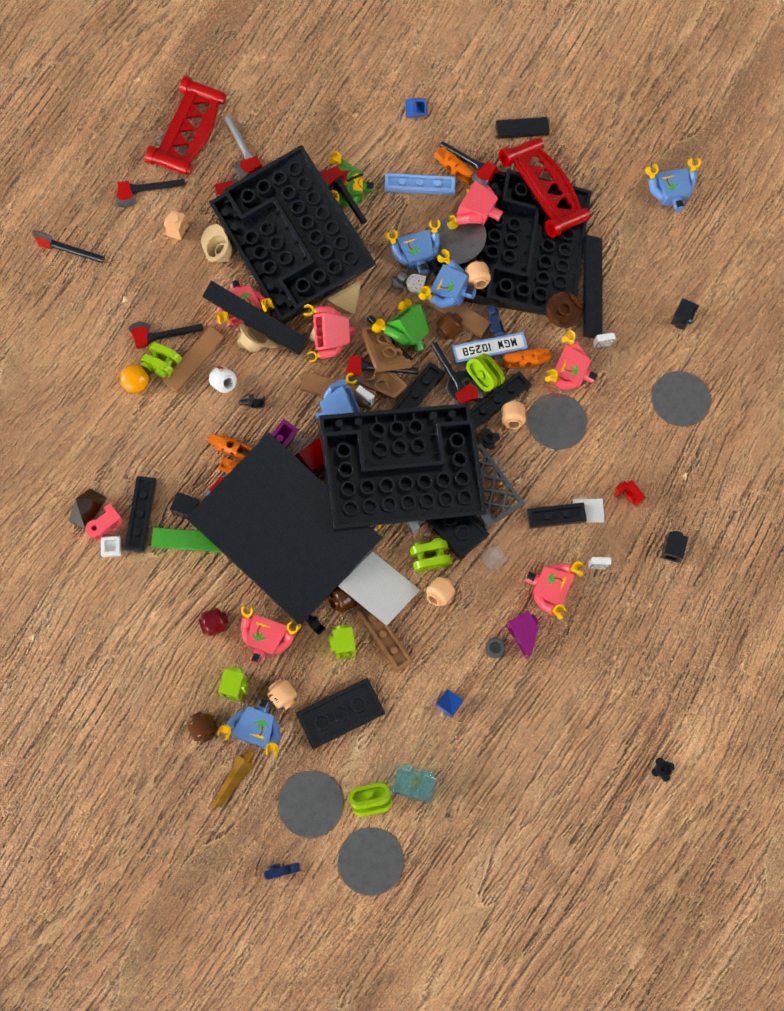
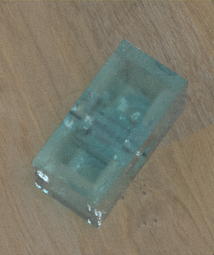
M403 764L402 767L398 766L391 792L430 803L437 778L433 777L434 773L422 770V773L414 771V767ZM417 778V782L420 783V786L417 785L415 788H412V784L409 783V780Z

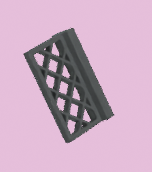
M479 443L477 448L484 455L483 461H479L480 465H482L481 477L493 480L492 489L483 488L484 492L491 493L490 501H485V505H489L488 509L486 507L487 514L476 515L487 531L525 503L483 445ZM484 466L492 467L495 470L494 476L483 475ZM495 481L503 482L506 485L505 492L494 490ZM493 493L504 495L503 504L492 503ZM506 496L514 497L518 503L514 506L505 505ZM491 506L502 508L501 515L494 518L490 513Z

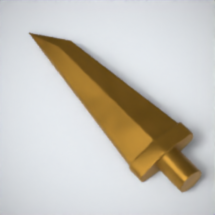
M248 749L244 757L237 755L211 810L223 805L254 767V764L250 762L255 755L253 751Z

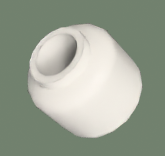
M218 366L211 371L209 382L217 391L228 393L235 388L237 377L230 369Z

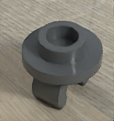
M403 271L397 278L392 276L391 284L398 290L401 288L405 289L404 282L409 275Z

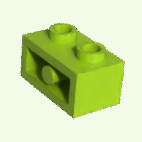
M347 625L336 626V629L332 630V636H329L331 652L335 651L336 660L356 657L352 627Z
M230 667L229 670L224 668L218 693L222 698L241 702L243 694H247L249 689L248 679L242 672V669Z

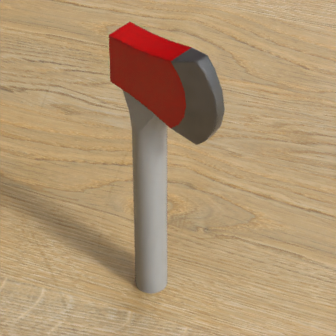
M227 115L225 121L245 158L235 162V172L239 177L245 178L262 168V164L257 156H253L250 153L231 115Z

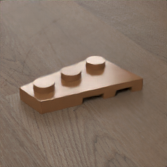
M372 327L362 328L361 334L375 372L412 368V361L403 356V351L393 345L392 339L384 334L383 330L380 333H375Z
M366 350L360 357H362V360L372 363L368 350ZM364 370V381L359 383L393 400H396L408 388V385L394 372Z

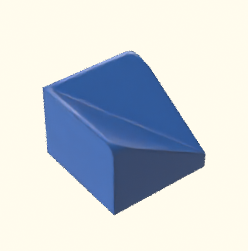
M426 98L405 100L407 118L428 116Z
M447 689L435 706L451 718L464 700Z

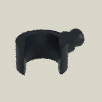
M250 394L248 398L240 399L239 404L251 408H264L265 396L261 399H255L254 394Z
M310 615L306 620L307 624L316 634L320 635L326 627L317 620L316 616Z

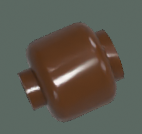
M447 312L437 321L436 330L444 339H454L463 330L461 323L463 319L457 313L453 315L451 312Z
M340 587L336 588L328 597L331 608L340 613L346 612L357 605V601Z
M200 711L191 716L192 720L188 723L187 727L194 741L204 743L215 737L217 726L211 714H203Z

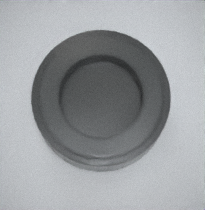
M492 638L486 643L485 652L491 658H499L505 652V644L499 638Z

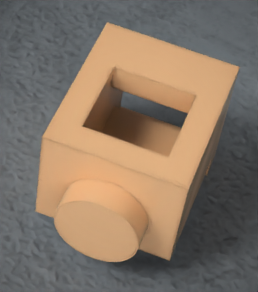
M171 210L164 221L166 228L164 235L182 240L188 226L185 214Z

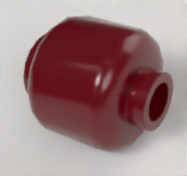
M219 608L203 612L201 618L198 619L203 634L207 633L208 636L224 632L226 624L229 623L226 612L221 613Z

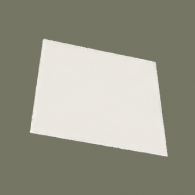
M373 551L339 585L343 591L386 626L420 591V589Z

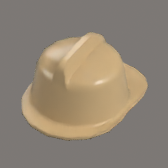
M218 224L208 226L201 238L206 258L210 262H230L233 245L228 240L224 229Z
M246 323L240 325L241 334L237 341L238 346L251 352H258L263 347L277 348L280 345Z

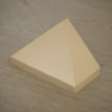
M358 281L327 299L328 307L355 315L360 296V282Z

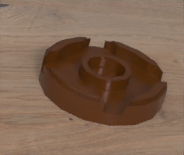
M558 292L548 300L546 314L554 325L561 328H569L574 326L581 318L582 305L573 294Z

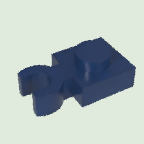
M494 304L488 306L491 333L497 337L506 335L497 307Z
M280 863L267 866L268 871H264L265 880L299 872L301 871L300 864L295 863L280 867Z

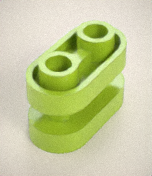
M153 342L149 347V351L152 354H144L140 361L142 363L141 366L149 372L155 371L156 374L165 378V376L170 377L174 371L171 364L178 365L182 357L176 351Z
M486 353L470 359L466 364L467 372L483 391H491L502 385L505 381L503 371L492 357Z
M435 538L429 543H413L409 549L412 558L417 557L418 561L413 563L414 571L424 572L451 565V556L444 555V551L449 549L447 541L442 540V538ZM436 554V557L425 559L427 555Z
M381 782L356 787L349 793V801L353 812L360 817L387 812L393 805L389 787Z

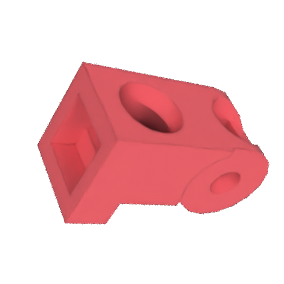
M110 503L103 507L106 511L103 515L87 523L86 532L92 539L100 540L101 537H105L124 523Z

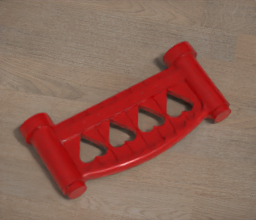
M183 76L179 92L185 95L159 148L151 145L148 147L145 154V163L150 165L157 164L184 175H191L194 167L191 162L208 142L216 122L218 105L225 104L227 95L222 91L192 81L191 77ZM197 104H209L210 106L206 108L207 112L205 114L200 113L195 107ZM201 117L203 120L200 122V126L195 128L188 119ZM194 131L196 135L193 136V141L188 142L181 133ZM187 145L190 148L186 150L187 154L185 156H181L174 147Z
M541 138L532 139L512 148L506 147L501 149L498 154L501 164L504 167L512 164L515 165L550 218V220L545 222V229L551 238L559 236L562 231L581 224L591 217L588 208L580 207L576 193L565 173L542 150L544 142ZM533 157H537L539 162L543 164V167L530 166L529 163ZM542 171H547L553 181L539 180L538 178ZM551 185H556L562 195L548 194V190ZM561 199L567 200V204L571 206L570 210L557 208Z

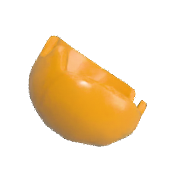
M138 365L125 367L120 375V384L127 392H141L147 387L149 382L148 373Z

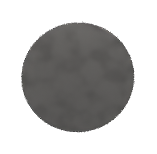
M449 217L441 221L440 227L437 229L440 237V247L437 256L441 255L445 258L441 251L446 249L450 254L449 259H453L457 264H462L472 260L481 252L486 242V229L484 225L462 224L458 225L456 229L451 230L447 225V222H450Z
M675 371L665 374L656 382L652 391V403L657 414L666 422L676 426H691L700 422L708 413L710 394L706 385L695 375L688 372Z
M549 394L539 398L532 405L528 414V427L532 436L540 444L551 449L561 450L574 446L582 439L587 428V418L582 406L573 398L563 394Z
M305 771L293 776L286 782L279 795L278 810L282 822L294 834L306 838L319 837L331 831L340 820L343 811V796L337 783L328 775L317 771Z
M369 827L355 831L348 836L339 851L338 868L343 881L350 889L362 895L375 896L387 892L397 883L403 870L404 858L399 843L390 833L379 828Z

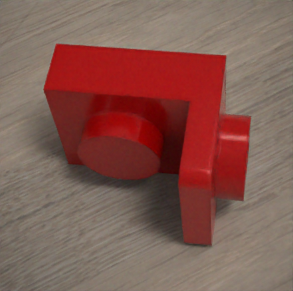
M633 480L628 483L626 481L620 483L614 493V496L617 498L625 492L628 501L631 504L634 503L636 507L646 498Z

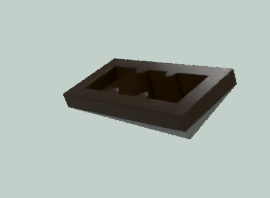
M88 489L75 499L69 521L86 530L87 523L94 519L107 498L92 489Z

